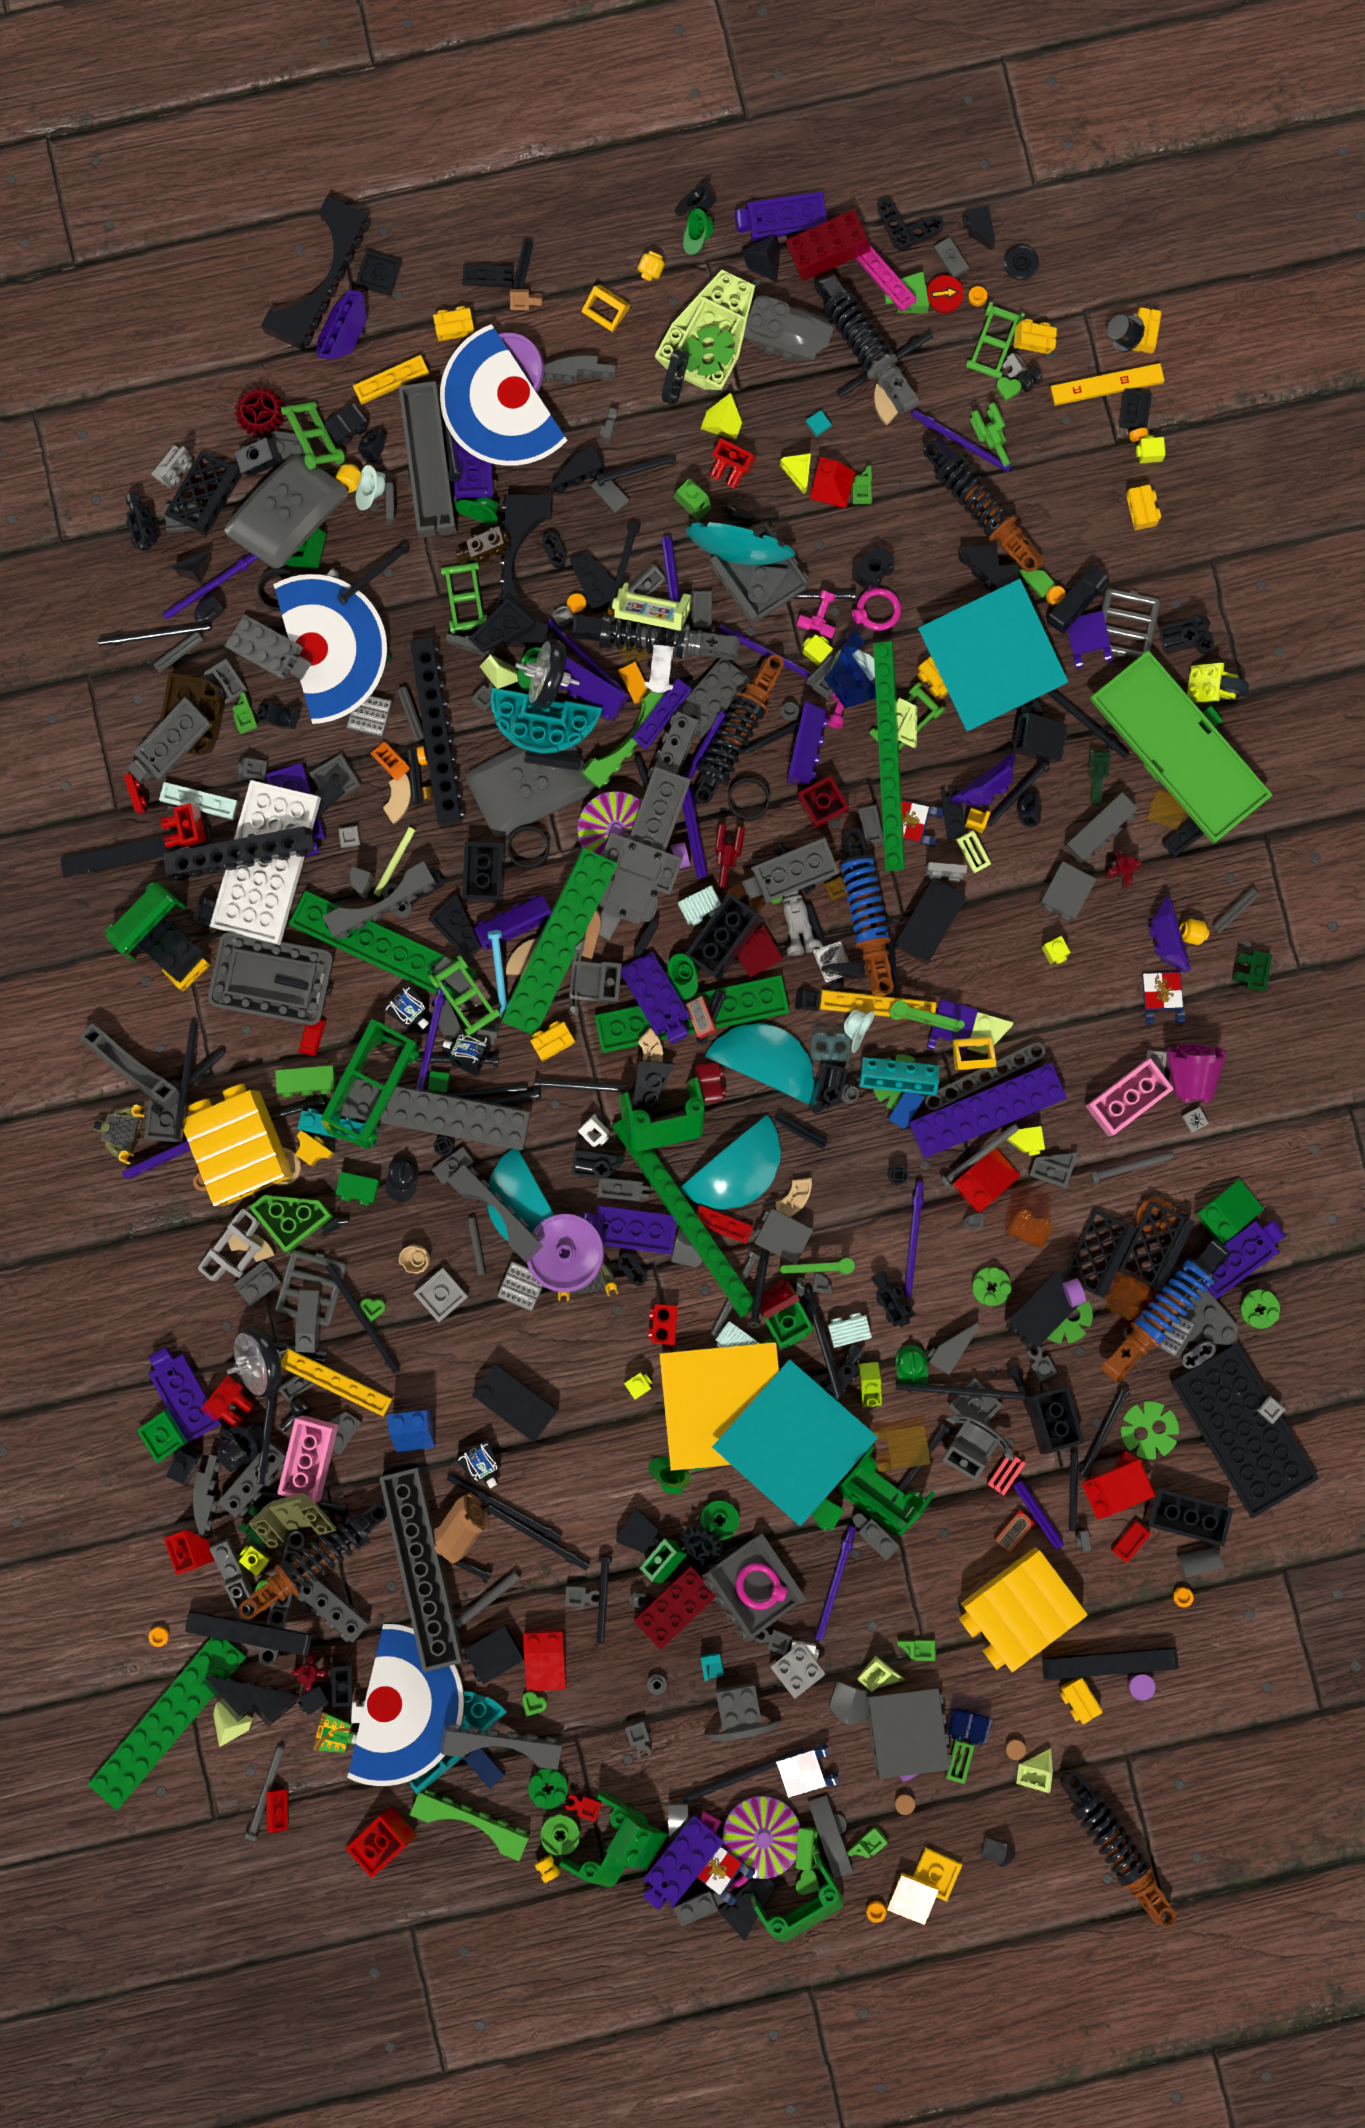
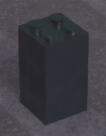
M1058 1270L1052 1271L1004 1320L1008 1323L1006 1327L1013 1334L1018 1333L1022 1337L1020 1341L1027 1348H1038L1078 1307L1070 1306L1063 1288V1283L1069 1280Z

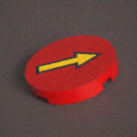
M942 275L936 277L927 288L929 305L939 313L953 312L963 301L964 290L962 284L952 276Z

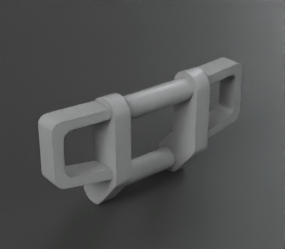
M241 1209L228 1224V1229L214 1248H210L198 1270L210 1281H217L226 1270L240 1278L243 1270L257 1251L260 1252L263 1248L259 1242L251 1238L259 1226L260 1220L249 1210ZM244 1215H247L252 1220V1225L246 1233L237 1226ZM233 1234L251 1247L237 1266L231 1264L219 1253ZM212 1258L221 1265L214 1275H211L206 1270V1266Z

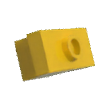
M300 1130L296 1136L300 1141V1147L295 1155L310 1166L314 1167L321 1158L331 1159L335 1154L323 1145L324 1141L316 1135L312 1138Z

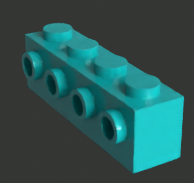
M866 1057L862 1059L860 1087L927 1095L937 1094L939 1084L938 1065Z
M308 1108L307 1111H301L298 1130L340 1139L327 1133L321 1121L322 1115L318 1114L319 1110ZM345 1116V1119L339 1120L340 1125L359 1135L367 1120H364L363 1123H358L356 1118ZM376 1126V1133L379 1134L380 1128ZM340 1129L337 1130L338 1133L358 1140L357 1138L345 1133Z

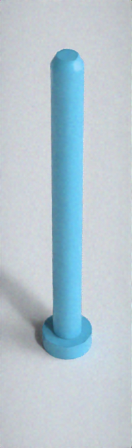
M492 930L488 932V938L492 940L499 1007L502 1017L507 1006L499 942L502 934L500 930Z

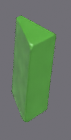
M817 1827L801 1828L798 1830L796 1869L811 1871L817 1867V1861L814 1856L818 1853L819 1833Z

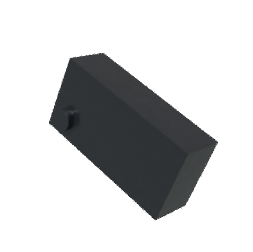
M933 878L894 945L895 948L928 965L967 896Z
M729 893L685 955L690 957L695 964L711 976L720 980L761 924L764 917L739 898Z
M499 1364L493 1366L472 1394L473 1397L533 1443L559 1411Z
M1153 1486L1156 1496L1149 1499L1144 1525L1225 1546L1234 1508Z

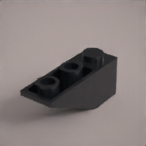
M594 446L576 453L551 483L550 489L552 494L562 493L567 487L581 485L584 480L589 478L595 479L596 474L603 473V465Z

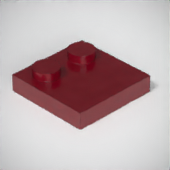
M764 926L753 933L737 956L749 978L783 960Z
M787 1279L780 1280L774 1286L763 1291L760 1310L764 1317L768 1319L800 1299Z

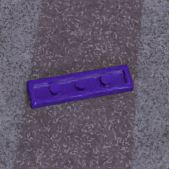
M679 678L672 682L674 684L673 689L663 694L631 737L645 750L649 748L692 691Z
M186 1141L122 1171L124 1178L132 1179L191 1151L189 1142Z

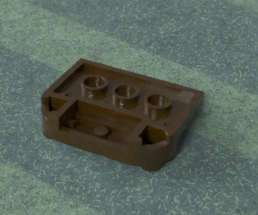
M169 673L160 723L184 697L189 698L213 725L192 746L187 754L201 756L211 753L217 741L224 703L223 689L216 683L206 679Z

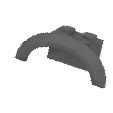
M581 941L575 947L570 977L569 1008L573 1015L577 1017V1000L616 1004L619 998L622 964L582 962L581 957L585 941Z
M953 1414L946 1418L953 1425L955 1423L964 1424L946 1449L942 1461L974 1481L978 1479L986 1467L987 1460L997 1445L1002 1448L1005 1457L1012 1461L1014 1460L1009 1443L987 1424L963 1414Z
M754 1682L716 1689L723 1732L704 1733V1735L712 1741H729L757 1736L775 1730L780 1724L781 1719L772 1720L762 1725Z

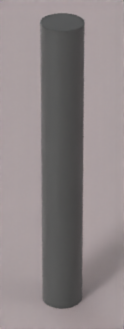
M469 1218L468 1224L478 1276L486 1275L475 1218Z

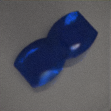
M953 1708L948 1734H951V1738L962 1741L963 1738L971 1739V1743L982 1745V1743H987L992 1718Z

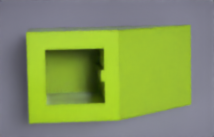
M878 1362L859 1364L862 1408L882 1406L881 1376Z

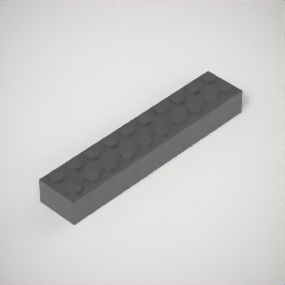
M357 1077L340 1114L342 1116L368 1120L382 1090ZM373 1080L383 1086L386 1084V1082ZM397 1085L378 1123L523 1150L526 1144L532 1110Z
M421 1468L379 1477L422 1670L427 1672L462 1663L464 1658L440 1555L437 1554L434 1548L436 1544L433 1532L434 1526Z

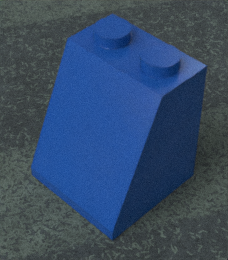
M432 1409L398 1412L387 1415L389 1435L396 1452L435 1448Z

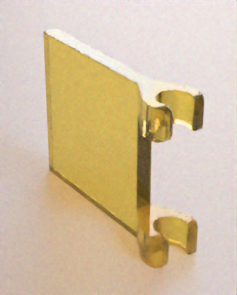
M925 1425L874 1432L878 1437L877 1440L887 1439L891 1462L879 1463L878 1471L882 1472L931 1464Z

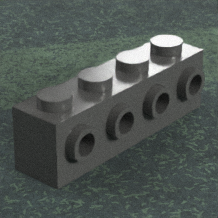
M678 711L677 714H673L670 720V725H672L670 731L665 733L662 740L664 743L662 750L659 749L656 754L655 760L657 762L655 767L677 775L680 774L701 723L700 720ZM655 767L650 769L648 778L651 779Z
M1122 792L1081 830L1065 848L1080 864L1084 860L1088 862L1095 856L1093 851L1098 847L1102 849L1109 842L1107 838L1110 835L1116 836L1123 829L1121 825L1125 821L1129 824L1137 816L1135 812L1138 808Z
M271 1441L266 1467L268 1468V1473L265 1475L264 1485L256 1484L258 1475L256 1468L259 1467L260 1460L259 1453L220 1499L218 1504L233 1517L237 1518L240 1515L243 1517L249 1511L250 1507L248 1505L251 1501L254 1500L256 1502L263 1494L262 1488L265 1485L269 1486L276 1477L273 1475L278 1470H283L287 1454Z
M319 1576L316 1582L312 1578L308 1580L310 1583L308 1588H305L302 1584L300 1588L301 1593L296 1598L302 1603L307 1602L311 1606L310 1610L317 1616L322 1615L326 1619L325 1623L330 1628L339 1630L341 1632L339 1635L345 1641L353 1643L369 1625L370 1621Z

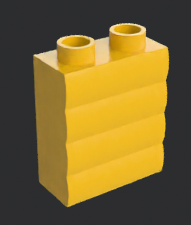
M239 1084L223 1091L225 1101L212 1106L210 1099L201 1100L188 1106L190 1116L184 1118L183 1121L185 1124L183 1131L213 1206H226L294 1177L260 1091H247L244 1084Z
M1034 1547L960 1604L966 1610V1613L958 1619L972 1638L982 1632L989 1641L990 1645L982 1651L996 1670L1005 1664L1013 1672L1079 1623L1088 1614L1042 1552Z

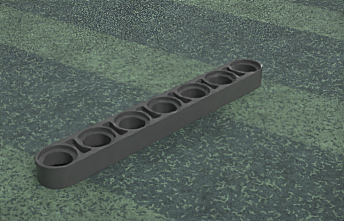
M1037 1042L1030 1044L996 1061V1067L982 1068L937 1090L936 1095H928L925 1098L926 1108L931 1111L938 1110L1040 1060L1045 1055V1047ZM1032 1047H1040L1042 1052L1039 1057L1031 1054ZM1018 1054L1024 1057L1022 1065H1017L1014 1062V1057ZM999 1063L1006 1064V1073L1001 1074L997 1071ZM986 1071L990 1074L988 1082L980 1080L981 1072ZM965 1080H970L973 1083V1088L969 1091L965 1090L962 1086ZM948 1088L954 1089L956 1091L955 1098H947L945 1091ZM930 1097H936L939 1100L937 1107H931L928 1104Z

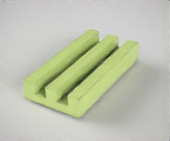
M974 830L956 839L973 873L991 865ZM969 837H972L985 862L984 864L981 863ZM964 840L978 865L977 868L963 843Z

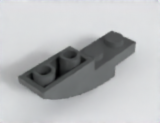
M598 356L567 357L544 365L543 379L549 382L560 380L563 383L572 384L573 382L578 383L579 375L586 379L596 377L603 381H610L616 378V366L599 364Z
M217 1454L209 1455L205 1471H197L194 1482V1517L199 1534L201 1535L211 1531L214 1521L211 1520L212 1514L218 1508V1495L211 1494L217 1483V1480L214 1479L216 1472L220 1471L222 1465Z
M229 1539L210 1546L209 1549L225 1581L224 1587L240 1620H243L244 1618L239 1614V1608L242 1602L252 1596L253 1589L244 1565L239 1562L241 1559L239 1554L235 1553ZM246 1604L243 1606L242 1611L245 1615H251L254 1612V1607Z

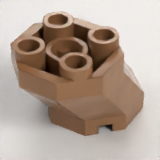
M471 1492L459 1498L442 1524L433 1530L436 1543L434 1548L437 1554L442 1555L451 1563H455L465 1557L482 1530L489 1526L486 1509H481V1500Z

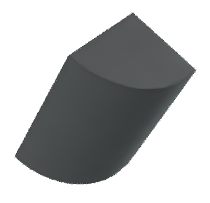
M352 866L350 872L351 884L357 893L368 901L375 878L370 872Z
M1216 1547L1177 1556L1181 1575L1184 1577L1224 1568Z

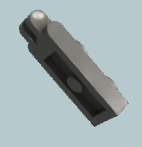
M452 634L446 636L447 643L457 648L487 658L489 655L496 656L495 648L482 653L469 641V636H465V638Z
M604 1178L599 1179L597 1197L642 1202V1198L650 1199V1194L642 1193L643 1190L651 1191V1187L643 1186L644 1182Z

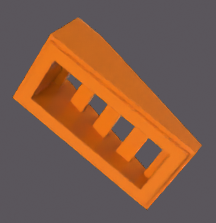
M385 741L370 753L396 781L410 769L406 762Z

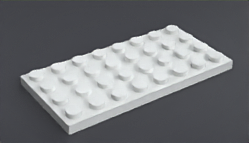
M250 780L234 840L302 826L313 829L321 798ZM292 840V841L290 842V844H289V847H290V848L293 847V845H294V840ZM276 843L272 846V852L276 849ZM258 847L254 850L255 855L258 853ZM238 851L237 858L240 857L241 851ZM294 855L290 856L288 860H279L278 858L273 859L272 863L262 864L257 862L252 867H243L242 865L237 866L236 870H225L210 927L280 945L305 856L297 857Z

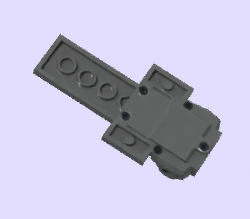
M655 767L629 839L610 833L602 856L618 863L599 903L604 908L603 912L639 924L640 921L649 922L654 918L657 910L660 891L671 894L683 858L666 853L665 851L691 779Z

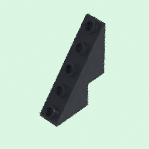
M997 545L961 547L960 555L958 556L960 562L971 569V573L983 582L984 587L988 591L993 592L1019 579L1018 565L999 566Z
M210 1674L204 1680L207 1688L237 1722L254 1710L269 1727L291 1709L299 1699L297 1693L293 1691L281 1692L277 1691L274 1687H258L255 1683L242 1684L236 1679L223 1680L219 1679L216 1675Z

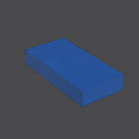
M905 1092L888 1120L904 1130L925 1097L918 1093Z

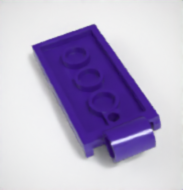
M822 191L749 202L746 204V209H738L734 212L737 232L745 233L751 230V241L763 240L772 234L776 238L797 235L827 222Z
M453 437L457 469L461 471L462 476L459 481L454 482L455 499L493 497L492 463L470 454Z
M302 763L265 774L268 785L312 795ZM319 818L314 822L312 829L314 852H309L307 856L319 853L316 839H326Z
M653 952L622 967L621 976L655 1035L657 1036L665 1031L671 1044L689 1036L682 1021L689 1019L690 1016Z
M597 1206V1215L582 1213L581 1218L592 1224L598 1231L603 1246L672 1255L676 1221L672 1215ZM608 1224L609 1227L604 1229L603 1225Z
M1275 1219L1263 1228L1255 1220L1223 1244L1231 1252V1255L1213 1274L1217 1283L1207 1287L1215 1299L1226 1293L1280 1252L1274 1244L1286 1237V1234Z
M165 1346L149 1355V1360L156 1370L150 1371L148 1374L188 1443L222 1424L219 1418L214 1421L200 1410L208 1400V1397L183 1353L174 1359L169 1348ZM170 1370L173 1371L172 1375H169Z
M694 1815L643 1879L645 1883L649 1882L652 1885L643 1897L657 1910H660L667 1900L671 1902L670 1906L673 1908L722 1847L725 1840L697 1815Z

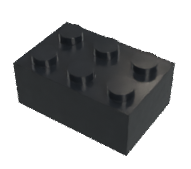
M465 842L462 899L464 902L502 904L505 853L503 843Z
M165 917L137 944L179 983L185 979L206 955Z
M1068 1386L1053 1388L1025 1397L1040 1454H1049L1084 1443Z

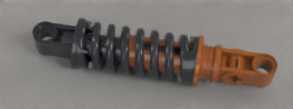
M942 440L927 442L923 447V453L938 470L935 478L942 483L946 482V490H952L951 495L954 498H958L959 505H965V512L971 513L972 520H978V527L984 528V533L992 542L997 539L1000 546L1006 548L1010 556L1026 572L1039 569L1043 565V557L1030 540L1022 534L1023 530L1015 525L1017 516L1011 514V512L1006 514L1008 511L1007 506L999 507L1002 500L1000 498L995 501L993 500L995 492H986L989 485L987 483L982 486L979 484L982 481L981 476H977L973 480L971 479L976 472L974 468L967 472L964 471L969 466V462L963 453L954 455ZM933 445L937 448L936 454L932 450ZM1030 558L1034 559V566L1030 564Z
M774 654L766 657L755 673L751 684L748 683L746 685L745 692L736 693V703L731 705V712L726 714V721L721 723L722 730L716 732L717 738L712 740V747L706 751L707 756L703 757L700 764L696 767V770L702 775L691 793L693 803L697 805L706 804L711 801L719 784L728 786L730 772L735 771L734 766L729 764V762L739 763L740 759L734 753L744 754L745 751L741 746H748L749 741L746 737L754 736V732L750 729L751 727L758 728L759 724L755 721L756 718L761 720L768 712V708L764 704L769 700V691L773 688L783 668L784 661L781 656ZM771 659L776 663L775 669L770 666ZM699 791H703L705 794L703 801L698 797Z
M375 1504L357 1518L348 1512L343 1517V1524L339 1522L334 1524L336 1527L335 1531L326 1533V1537L322 1535L317 1536V1544L315 1542L308 1543L309 1550L301 1548L299 1550L300 1557L293 1554L290 1558L291 1563L283 1561L281 1564L276 1565L277 1573L273 1577L267 1578L268 1584L262 1586L241 1603L239 1608L240 1616L244 1619H252L278 1601V1599L283 1602L286 1596L291 1593L298 1597L301 1593L300 1588L302 1584L305 1588H308L310 1586L308 1582L310 1578L315 1582L318 1581V1572L326 1575L327 1570L325 1567L328 1565L334 1569L336 1567L334 1563L336 1558L339 1562L344 1561V1557L341 1554L343 1550L348 1556L353 1555V1551L349 1547L351 1544L358 1550L364 1545L369 1544L370 1539L367 1533L385 1520L387 1517L386 1507L382 1504ZM374 1509L382 1510L383 1517L381 1519H376L373 1516ZM246 1604L252 1605L254 1607L253 1614L245 1615L242 1611L243 1606Z
M1064 1773L1061 1776L1060 1783L1074 1803L1070 1812L1079 1820L1083 1816L1086 1817L1081 1821L1080 1825L1082 1828L1091 1825L1086 1832L1087 1836L1092 1837L1097 1834L1093 1839V1845H1101L1099 1853L1101 1855L1107 1854L1105 1857L1107 1864L1113 1863L1111 1871L1116 1874L1122 1889H1131L1133 1897L1139 1899L1140 1904L1155 1924L1172 1926L1176 1921V1913L1167 1902L1162 1891L1156 1886V1879L1150 1875L1153 1870L1152 1865L1144 1862L1145 1856L1142 1853H1138V1846L1132 1844V1837L1126 1835V1828L1120 1826V1819L1114 1817L1113 1809L1108 1808V1802L1103 1799L1102 1791H1092L1080 1773ZM1071 1777H1073L1075 1780V1784L1073 1787L1070 1784ZM1163 1912L1166 1914L1165 1921L1162 1920Z

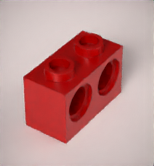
M655 1304L654 1308H650V1320H653V1328L649 1327L648 1339H652L651 1343L675 1345L678 1306ZM661 1309H666L669 1312V1318L665 1321L660 1320L658 1317V1312ZM661 1328L665 1329L668 1333L667 1338L664 1340L658 1339L656 1335L657 1331Z

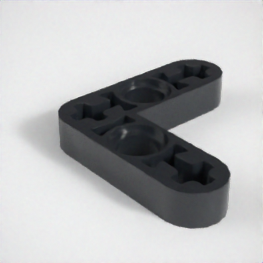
M885 198L878 203L877 213L893 246L897 250H906L940 234L943 230V219L936 215L906 228L892 200ZM883 205H885V207H889V217H887L888 214L886 210H882ZM890 221H897L899 226L895 229L891 228L888 224ZM933 222L939 224L937 229L931 227ZM921 229L924 234L921 237H916L913 231ZM900 232L901 239H905L904 244H902V242H898L899 236L897 233Z

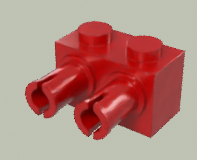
M720 438L712 454L717 461L709 476L720 481L726 466L731 465L733 470L725 484L736 489L742 475L745 473L749 475L757 457Z
M188 803L174 807V815L160 818V822H163L161 824L163 830L175 826L178 829L177 834L164 836V841H168L164 842L167 848L180 844L191 848L207 843L199 806Z
M227 1375L200 1410L214 1421L218 1418H223L230 1425L237 1426L243 1418L230 1410L229 1404L234 1402L248 1413L255 1403L241 1393L243 1387Z

